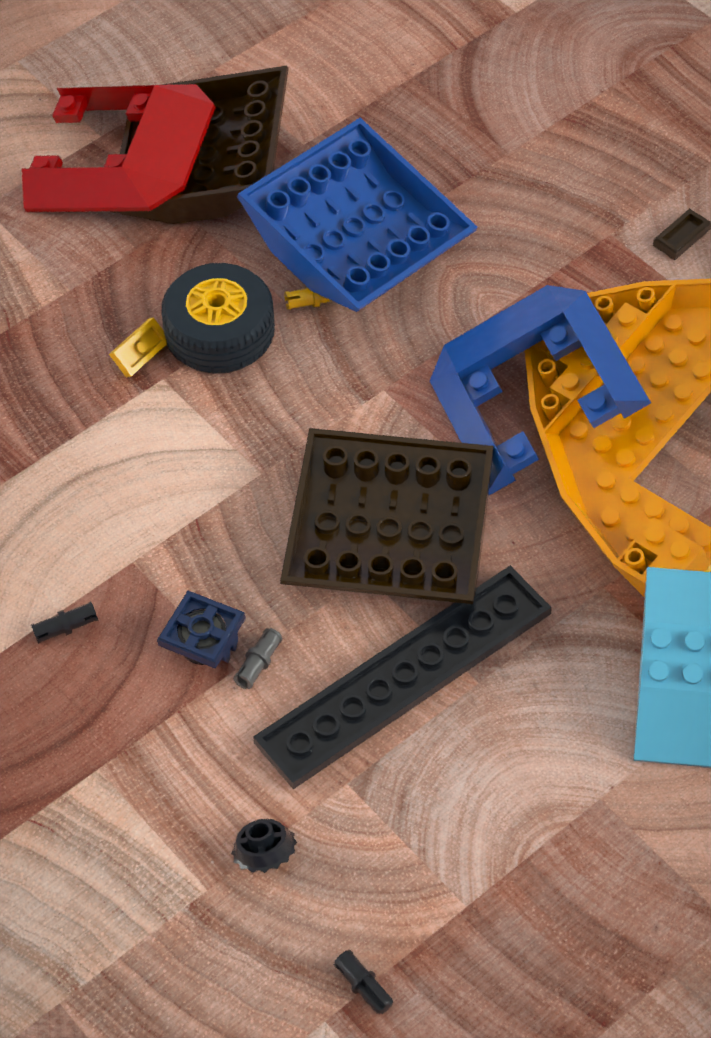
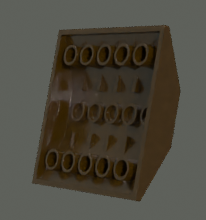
M287 65L163 84H197L216 107L185 190L152 211L110 212L169 224H178L227 217L242 208L243 206L237 197L238 193L274 171L289 70ZM127 118L120 154H127L140 121L129 122Z
M309 428L280 584L473 604L484 537L493 446Z

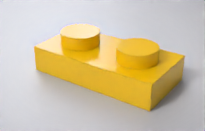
M154 317L149 318L109 354L126 378L134 375L167 345L164 330Z

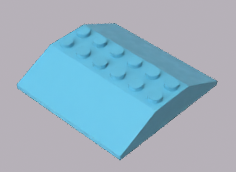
M647 567L634 761L711 768V572Z

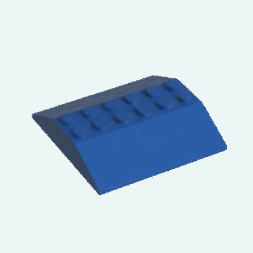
M361 118L353 121L239 192L237 196L271 253L312 292L355 312H358L452 248L478 228Z

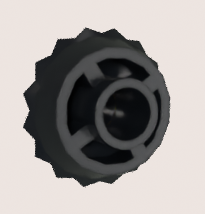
M273 819L252 821L237 834L234 849L231 853L234 856V863L239 864L241 870L248 869L251 873L256 871L266 873L269 869H278L281 863L288 862L289 856L295 853L294 846L298 843L294 839L295 833L289 831L288 827Z

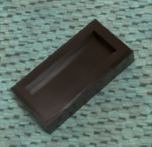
M689 208L654 238L653 246L676 260L711 229V222Z

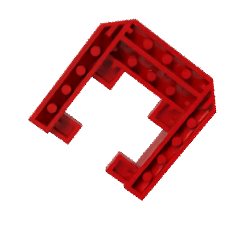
M197 84L57 88L60 98L52 114L56 123H80L85 111L127 110L125 114L129 122L140 121L127 154H109L104 167L61 168L63 161L59 155L34 156L30 168H22L23 206L25 212L152 211L185 190L216 107Z

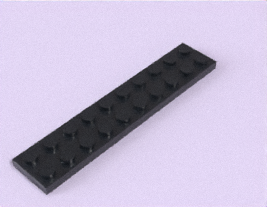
M510 565L476 588L473 604L454 602L253 736L254 744L292 789H295L551 615L552 607Z

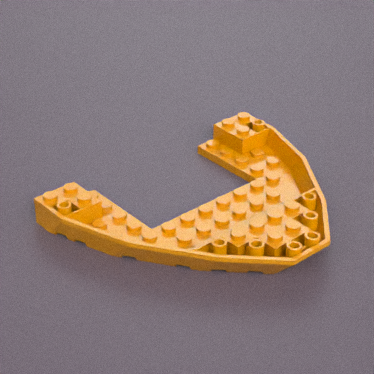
M711 279L644 281L587 293L651 404L625 419L620 413L595 428L589 422L578 399L603 386L604 383L583 346L557 361L553 358L544 340L525 350L530 410L561 498L612 565L644 598L647 567L705 572L711 565V527L634 482L637 476L711 393Z

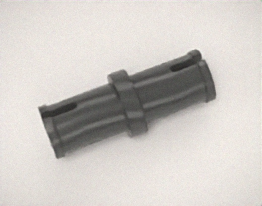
M266 628L256 645L247 651L245 662L233 678L238 686L243 689H251L261 671L268 668L271 663L270 657L283 640L282 635L278 631Z

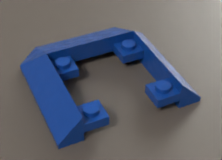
M546 285L443 346L430 383L461 443L493 446L489 496L516 481L513 474L538 461L539 458L524 431L497 445L477 406L503 392L491 370L538 342L544 340L555 361L583 346L604 383L603 386L578 399L593 428L620 413L625 419L651 404L586 291Z

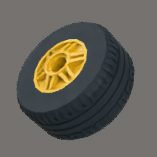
M209 263L197 266L178 277L164 294L161 314L167 346L174 357L188 367L213 374L241 370L259 359L272 343L275 332L272 295L264 281L246 268L228 263Z

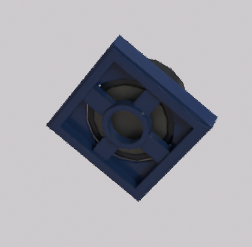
M188 590L158 637V646L183 655L194 664L207 665L216 669L221 660L225 662L230 661V650L236 651L238 631L246 619L245 612Z

